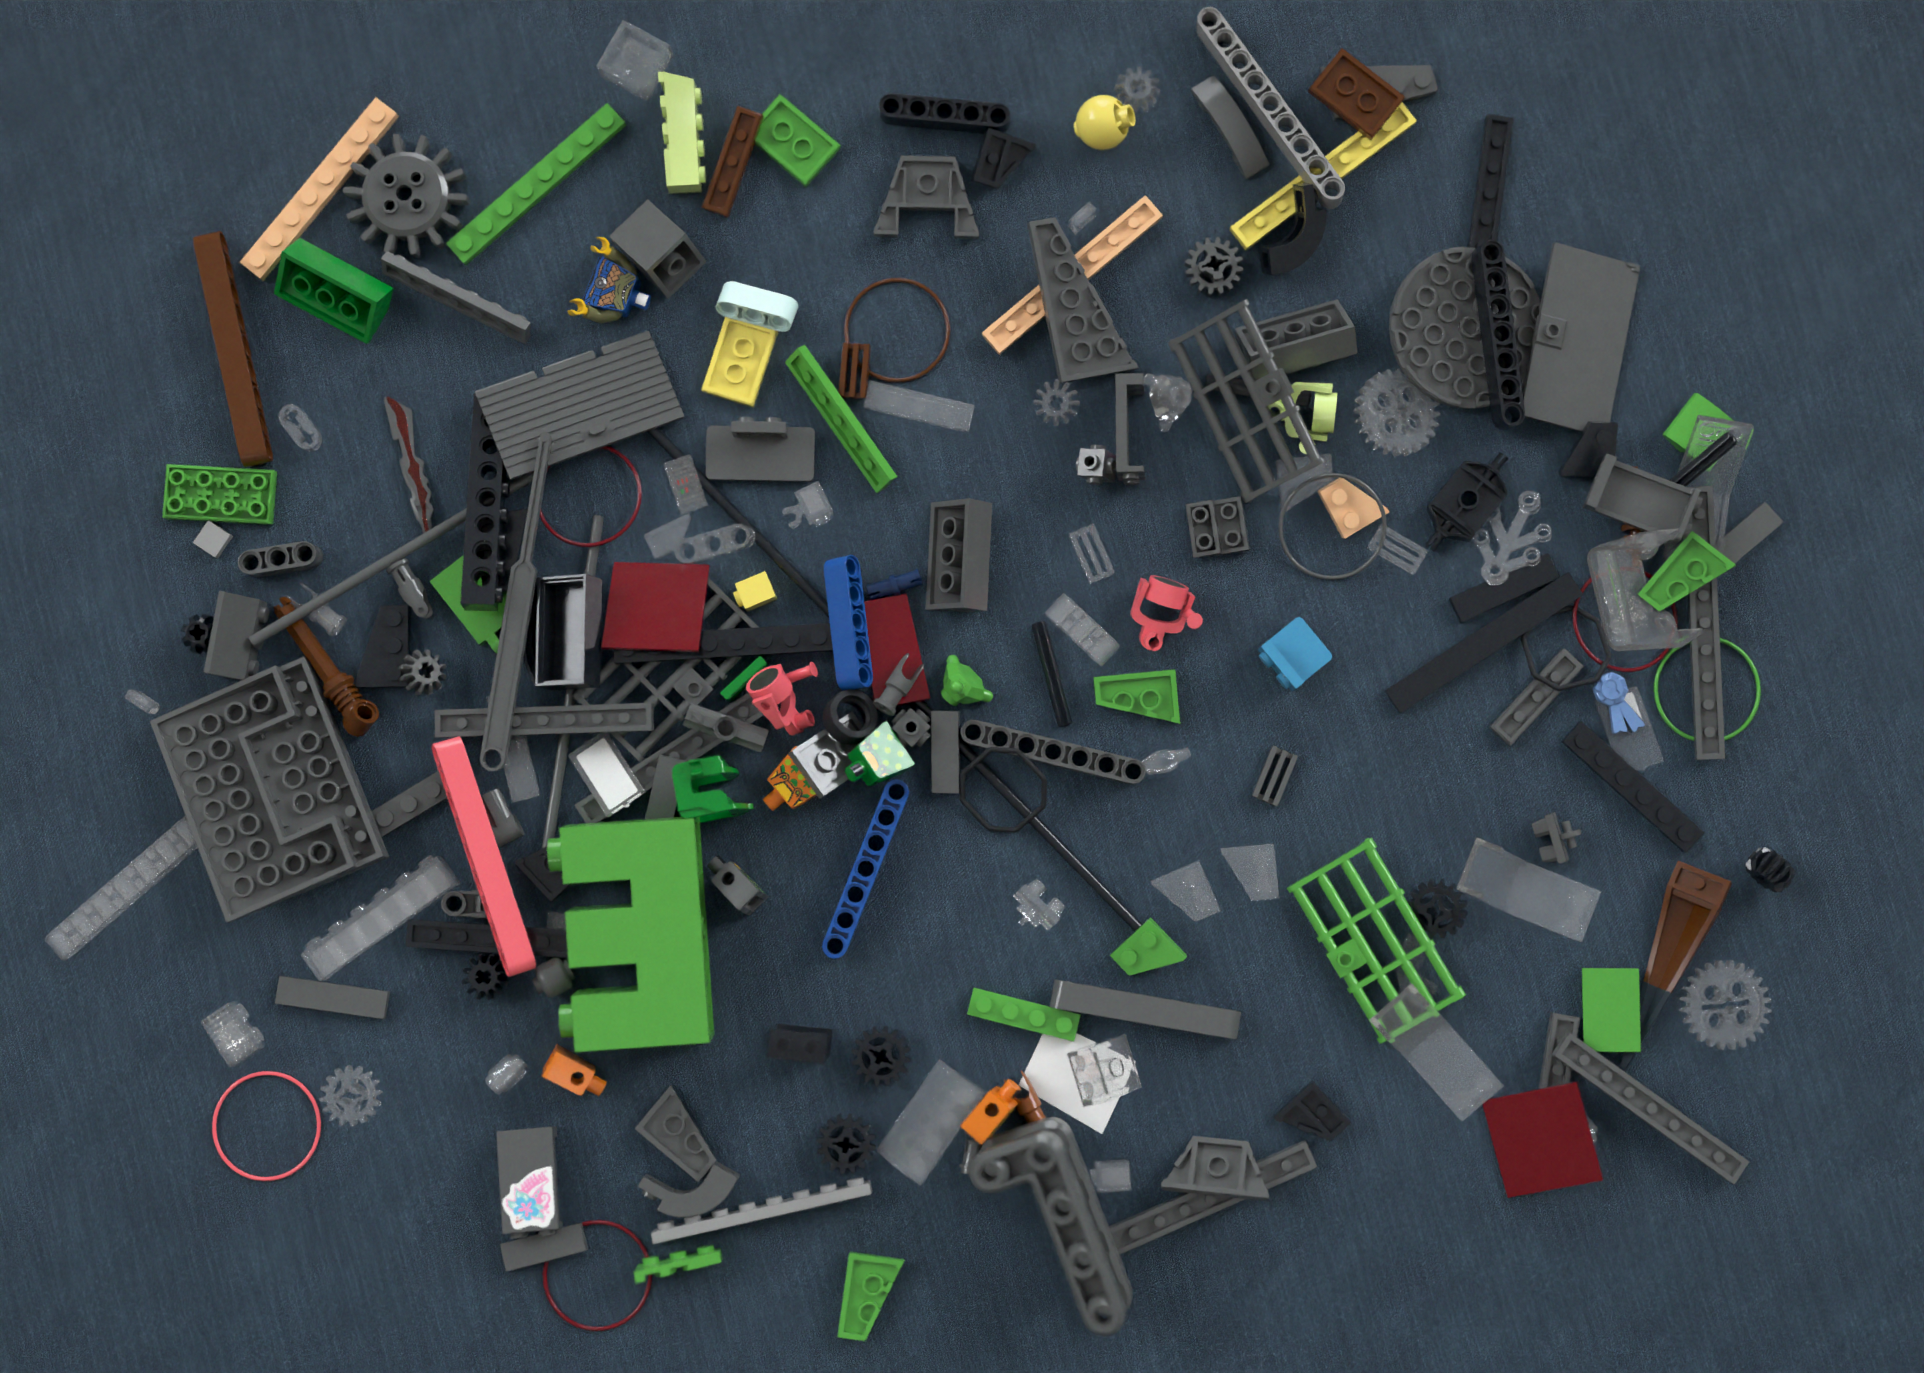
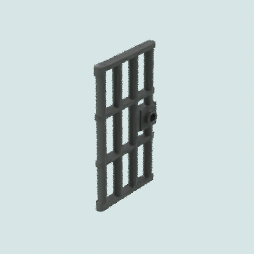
M1248 299L1168 342L1171 351L1175 352L1193 389L1194 394L1192 395L1194 399L1198 400L1218 441V449L1220 452H1223L1242 491L1240 495L1244 503H1250L1259 495L1326 462L1324 457L1321 458L1299 413L1301 410L1299 405H1295L1291 396L1294 390L1283 368L1278 369L1273 359L1275 355L1273 351H1269L1248 307L1250 305ZM1236 312H1239L1260 358L1247 364L1226 320L1227 317ZM1215 324L1238 370L1225 376L1204 330ZM1193 336L1216 382L1205 388L1182 344ZM1263 363L1268 375L1255 380L1251 369ZM1240 375L1263 420L1262 424L1252 429L1229 384V381ZM1218 387L1241 432V435L1231 440L1228 439L1207 396V393ZM1281 400L1286 411L1273 417L1268 406ZM1288 416L1311 461L1310 464L1298 469L1276 424ZM1265 428L1288 472V475L1278 480H1275L1254 434ZM1242 440L1245 441L1266 486L1256 491H1253L1232 448L1233 445Z
M708 577V586L715 594L705 603L703 621L724 601L734 613L717 630L734 629L742 620L751 628L758 627ZM614 656L601 668L600 685L621 665L614 663ZM743 657L726 658L718 667L710 659L686 660L658 689L646 677L661 662L645 663L639 670L635 669L631 664H624L633 675L604 704H620L642 682L653 693L644 703H653L654 708L661 701L672 713L635 749L624 739L629 732L610 733L639 762H642L644 760L643 756L679 720L682 722L685 719L684 715L687 713L690 703L700 705L714 691L712 687L721 679L724 680L727 677L726 674ZM701 660L713 670L705 680L693 669ZM597 688L576 689L571 695L581 705H590L585 699ZM673 688L685 699L677 708L665 698Z

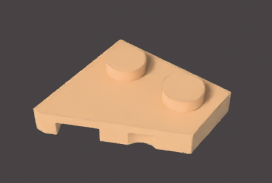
M1338 478L1317 491L1342 538L1349 537L1382 517L1376 500L1344 478ZM1383 506L1386 515L1389 513V510Z

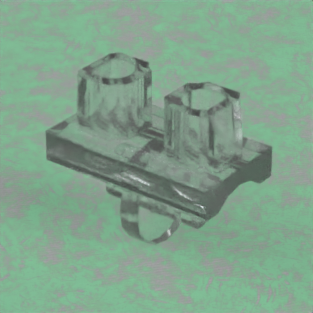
M1038 879L1028 885L1025 884L1013 895L1021 903L1016 908L1023 915V918L1018 923L1023 926L1029 921L1035 928L1041 924L1048 931L1060 920L1059 916L1065 906L1055 897L1046 905L1039 897L1047 889Z

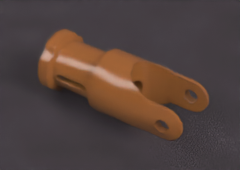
M1021 1070L1029 1092L1025 1098L1019 1099L1015 1097L1014 1100L1018 1103L1016 1109L1019 1115H1023L1029 1124L1046 1117L1040 1107L1042 1103L1030 1080Z

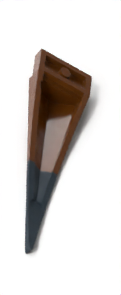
M1681 861L1677 862L1667 884L1640 992L1641 1044L1721 912L1722 905L1732 885V882ZM1624 1052L1619 1068L1625 1072L1637 1052Z

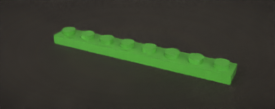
M606 103L446 243L448 247L466 266L626 126L625 122Z

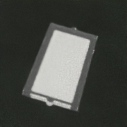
M1637 686L1628 688L1624 699L1645 725L1638 727L1636 732H1632L1625 722L1627 732L1619 731L1613 734L1611 731L1609 706L1593 700L1610 747L1636 771H1645L1649 766L1664 762Z
M602 732L591 740H585L584 745L568 755L607 817H610L624 806L629 807L630 802L645 793L642 785L608 732Z

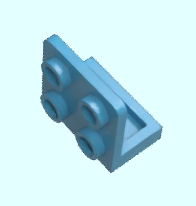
M1301 617L1295 618L1257 649L1260 653L1258 656L1268 668L1272 667L1278 674L1276 678L1285 689L1289 688L1291 691L1297 689L1305 680L1332 659L1331 652Z

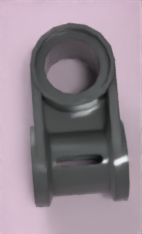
M478 890L452 891L445 894L442 898L441 907L447 915L487 918ZM453 896H458L462 900V907L458 911H453L449 906L450 899Z

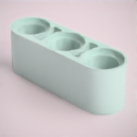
M730 281L724 284L715 307L717 312L724 317L775 331L786 332L792 326L798 309V303L786 295Z

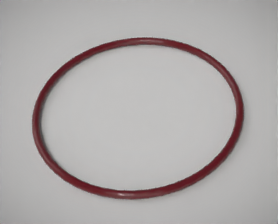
M609 446L602 447V449L608 450L623 459L632 470L636 479L638 498L635 511L629 522L617 534L606 540L595 543H580L566 539L555 532L545 520L542 510H540L539 517L556 538L574 546L595 547L615 540L632 525L641 505V482L635 467L619 451Z
M1612 567L1592 576L1580 590L1583 593L1596 578L1613 571H1633L1650 579L1653 575L1634 567ZM1579 597L1575 600L1572 614L1575 635L1586 654L1602 665L1603 661L1589 651L1579 634L1577 626V608L1581 598ZM1675 603L1671 605L1674 618L1671 639L1665 650L1656 659L1635 668H1620L1609 664L1606 668L1620 672H1636L1649 668L1659 662L1670 650L1676 637L1678 615Z
M606 1220L582 1222L583 1226L604 1224L626 1232L637 1242L645 1258L649 1257L643 1243L626 1227ZM545 1261L543 1267L544 1290L552 1308L569 1324L590 1331L613 1329L633 1318L644 1305L652 1284V1274H648L647 1287L641 1302L623 1320L602 1327L586 1326L571 1320L556 1306L550 1295L547 1283L549 1261Z

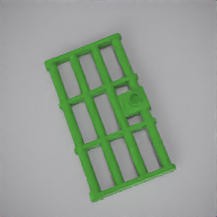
M1367 838L1357 847L1288 886L1287 890L1295 896L1316 931L1318 942H1322L1328 951L1325 954L1339 977L1344 978L1348 985L1347 990L1349 994L1353 993L1378 1035L1377 1041L1381 1044L1447 1005L1463 999L1466 994L1461 985L1457 986L1436 951L1434 940L1429 939L1403 896L1405 893L1403 888L1399 889L1375 849L1377 845L1373 838ZM1363 850L1390 894L1376 903L1349 859ZM1339 864L1366 909L1354 916L1350 915L1325 873ZM1315 878L1342 923L1329 930L1325 927L1302 888L1303 885ZM1393 900L1420 946L1408 953H1405L1379 909ZM1369 914L1396 960L1384 967H1381L1355 923ZM1346 928L1351 939L1337 946L1331 936ZM1422 952H1425L1450 996L1438 1003H1435L1410 959ZM1367 963L1372 974L1358 981L1352 971ZM1398 966H1401L1426 1010L1411 1017L1386 973ZM1374 980L1378 981L1402 1022L1389 1031L1362 987Z

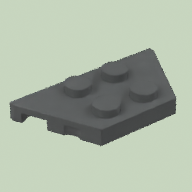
M1193 1136L1187 1144L1184 1154L1180 1155L1175 1162V1167L1167 1179L1164 1178L1161 1183L1162 1190L1260 1201H1269L1270 1198L1249 1141Z

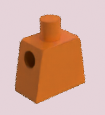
M556 1044L543 1067L542 1077L579 1096H582L585 1089L600 1096L607 1084V1081L594 1075L595 1066L558 1044ZM581 1072L583 1077L576 1079L572 1074Z

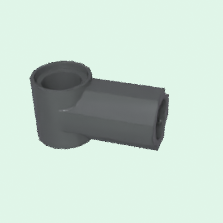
M500 789L490 791L481 796L499 848L524 836L519 820L515 814L511 813Z

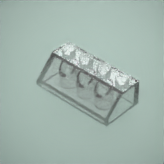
M939 1059L876 1151L900 1172L921 1186L960 1130L961 1124L971 1114L984 1095V1090Z

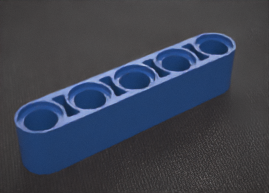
M847 555L827 560L824 564L836 680L842 691L866 688L873 681L860 564L854 555Z

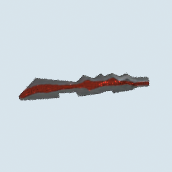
M385 397L384 403L393 440H399L403 454L399 463L405 482L412 493L413 498H410V502L416 519L421 524L422 532L425 533L433 528L431 518L434 509L430 504L432 493L427 487L429 480L423 475L424 461L415 456L412 410L390 397Z

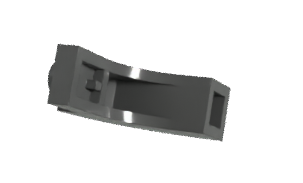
M716 1161L705 1181L694 1189H674L649 1174L642 1178L638 1187L643 1189L642 1194L649 1199L656 1201L659 1198L662 1200L657 1211L670 1216L692 1217L708 1212L719 1205L733 1189L741 1174Z

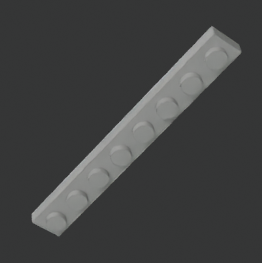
M863 1177L847 1180L848 1185L837 1187L836 1183L820 1186V1191L810 1193L809 1189L794 1192L792 1198L782 1199V1195L765 1199L766 1204L755 1206V1202H748L738 1205L739 1210L728 1212V1208L717 1209L711 1212L712 1216L701 1218L700 1214L685 1217V1222L674 1224L673 1220L657 1224L658 1228L651 1232L653 1244L870 1195L873 1191L871 1181H864Z

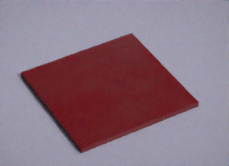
M614 562L601 648L699 652L710 565Z
M1577 1082L1482 1100L1507 1198L1604 1180Z

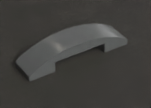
M1213 75L1191 88V92L1204 113L1207 111L1232 151V158L1245 179L1247 180L1269 167L1268 160L1249 123L1219 80Z

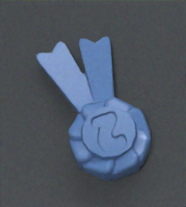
M1609 672L1603 674L1600 680L1594 683L1593 693L1596 700L1601 704L1609 706L1611 731L1613 734L1619 731L1627 732L1625 722L1632 732H1636L1638 727L1645 725L1624 700L1628 692L1626 681L1620 675Z

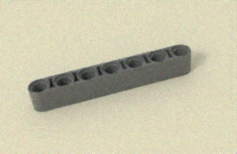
M969 720L961 728L962 740L970 746L982 749L998 747L993 744L992 736L997 732H1002L1007 736V743L1002 746L1004 748L1019 749V741L1024 738L1030 739L1034 744V749L1032 752L1024 754L1031 761L1130 785L1139 783L1146 774L1144 764L1137 759L978 720ZM969 726H977L980 729L981 735L978 739L970 740L966 737L965 731ZM1047 746H1057L1060 749V757L1055 760L1049 759L1045 754ZM1080 751L1086 755L1087 762L1084 766H1076L1072 762L1074 752ZM1003 753V754H1007V755L1019 757L1017 754ZM1108 758L1113 762L1111 772L1104 773L1099 769L1100 759ZM1130 764L1136 765L1140 770V775L1135 780L1129 779L1125 774V769Z
M1054 979L1050 1007L1230 1039L1238 1038L1242 1013L1236 1010Z

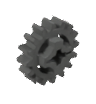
M1207 237L1204 240L1203 246L1201 243L1196 242L1194 246L1196 251L1189 250L1187 255L1191 259L1185 260L1184 266L1190 269L1185 272V277H1192L1189 283L1190 286L1196 284L1199 286L1197 293L1200 294L1205 289L1207 290L1208 297H1211L1213 291H1216L1218 296H1222L1223 288L1230 292L1233 289L1231 282L1238 284L1240 278L1235 274H1242L1243 268L1237 265L1242 262L1243 258L1235 257L1238 248L1229 249V240L1223 245L1220 244V237H1216L1214 243H1211ZM1204 253V262L1196 265L1198 257ZM1213 262L1214 266H1219L1218 270L1214 271L1212 267L1208 268L1209 264ZM1231 269V274L1223 281V272ZM1202 277H1204L1205 279L1209 280L1211 283L1206 282L1205 280L1202 279Z

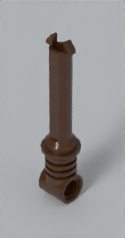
M286 597L279 599L283 604L282 608L279 604L274 606L275 615L279 619L295 610L293 604H290L291 600ZM303 618L288 626L286 630L324 682V697L331 699L334 705L338 707L339 712H342L344 729L353 736L360 737L365 735L379 717L377 706L369 700L362 699V695L358 694L359 691L353 684V676L339 671Z

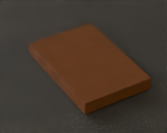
M1341 48L1308 90L1312 96L1370 141L1405 99L1404 95L1343 48Z

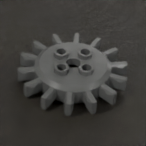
M393 134L395 153L384 157L382 150L374 143H371L368 147L377 163L370 170L362 164L352 162L350 166L358 176L365 178L362 188L343 187V193L351 199H362L363 207L352 210L346 216L351 223H358L367 218L373 222L361 236L368 245L381 232L388 235L384 244V253L388 251L394 254L398 241L408 240V250L414 258H420L419 239L429 235L432 243L439 249L445 247L443 238L436 232L442 223H446L451 228L461 230L463 227L455 216L448 213L450 205H470V199L462 193H451L450 186L465 180L467 177L462 169L443 174L441 168L452 157V154L446 147L433 160L425 157L430 142L426 136H420L417 141L416 150L413 153L405 152V143L399 134ZM415 175H421V180L417 183H414L413 177ZM393 176L394 181L391 184H386L387 177ZM402 188H410L412 190L411 197L406 201L398 198V193ZM417 201H421V208L414 209V203ZM389 203H395L393 210L386 209Z

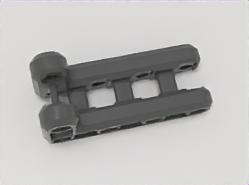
M1047 1117L992 1136L984 1143L980 1152L970 1164L969 1175L971 1182L978 1190L988 1194L999 1193L1025 1183L1032 1185L1085 1325L1096 1335L1111 1336L1123 1326L1126 1311L1131 1305L1133 1297L1132 1286L1071 1128L1060 1118Z

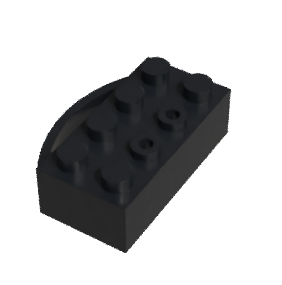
M588 574L538 577L536 579L523 657L528 674L536 687L548 690L600 688L602 579ZM535 625H536V650H535Z

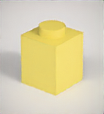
M765 571L735 583L737 591L733 592L736 602L739 607L744 606L747 612L777 600Z

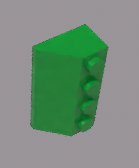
M298 238L282 251L274 290L276 296L366 344L371 341L386 315L393 293V287L301 238Z

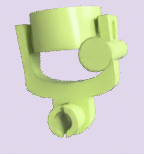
M1293 383L1291 386L1294 393L1291 396L1295 404L1301 391H1315L1312 431L1308 430L1312 440L1327 441L1328 433L1334 432L1337 393L1332 392L1333 384ZM1281 400L1268 406L1273 417L1286 411ZM1277 407L1279 408V411L1273 412L1271 408ZM1289 416L1282 419L1285 421L1287 434L1290 437L1299 438ZM1300 442V451L1304 454H1307L1302 443Z

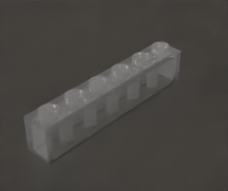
M432 855L426 857L418 863L420 867L412 874L409 871L395 880L397 885L388 890L386 887L373 896L374 901L368 906L362 904L351 911L352 917L344 923L340 920L328 928L330 933L321 939L318 936L305 945L307 950L300 955L319 981L327 980L405 924L408 919H412L459 885L461 882L442 856L433 858Z

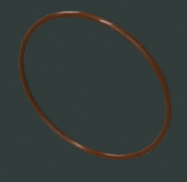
M889 278L871 284L854 299L846 314L844 336L845 342L850 344L848 336L850 315L858 300L872 288L890 282H905L924 289L937 301L945 318L946 337L939 356L924 371L910 377L888 378L869 370V375L880 380L906 382L925 375L941 360L949 342L950 323L943 303L928 287L906 278ZM850 350L849 353H850V355H851V357H852V355H853V350ZM858 360V366L862 369V363Z

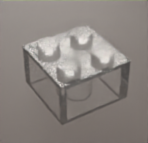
M622 20L599 60L597 68L601 77L648 101L659 82L658 72H665L674 55L669 44Z

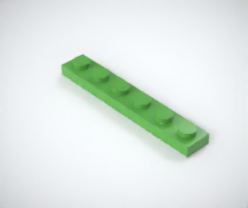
M805 345L798 347L785 361L786 365L875 492L879 493L896 479L897 475Z

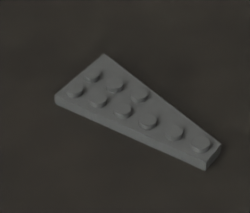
M1053 217L1028 222L1027 227L1059 384L1139 368L1135 360H1132L1124 340L1119 337L1114 328L1113 320L1093 284L1091 285L1088 281L1081 263H1078L1073 254L1071 245L1057 219Z

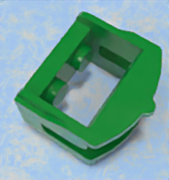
M720 755L689 760L676 764L672 769L678 811L684 818L700 816V823L744 815L754 809L753 803H734L721 790L700 793V786L733 780L739 776V771L730 767Z

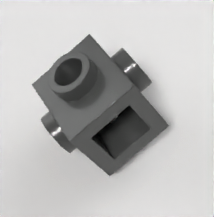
M1090 445V449L1080 448V455L1076 460V470L1078 476L1087 480V484L1103 485V482L1115 483L1116 455L1106 450V446Z
M911 708L907 712L901 710L892 720L895 724L892 730L904 748L909 745L913 749L916 744L921 747L931 736L928 733L931 726L927 724L930 719L920 709L916 712ZM910 722L915 723L917 726L916 730L912 733L906 730V725Z

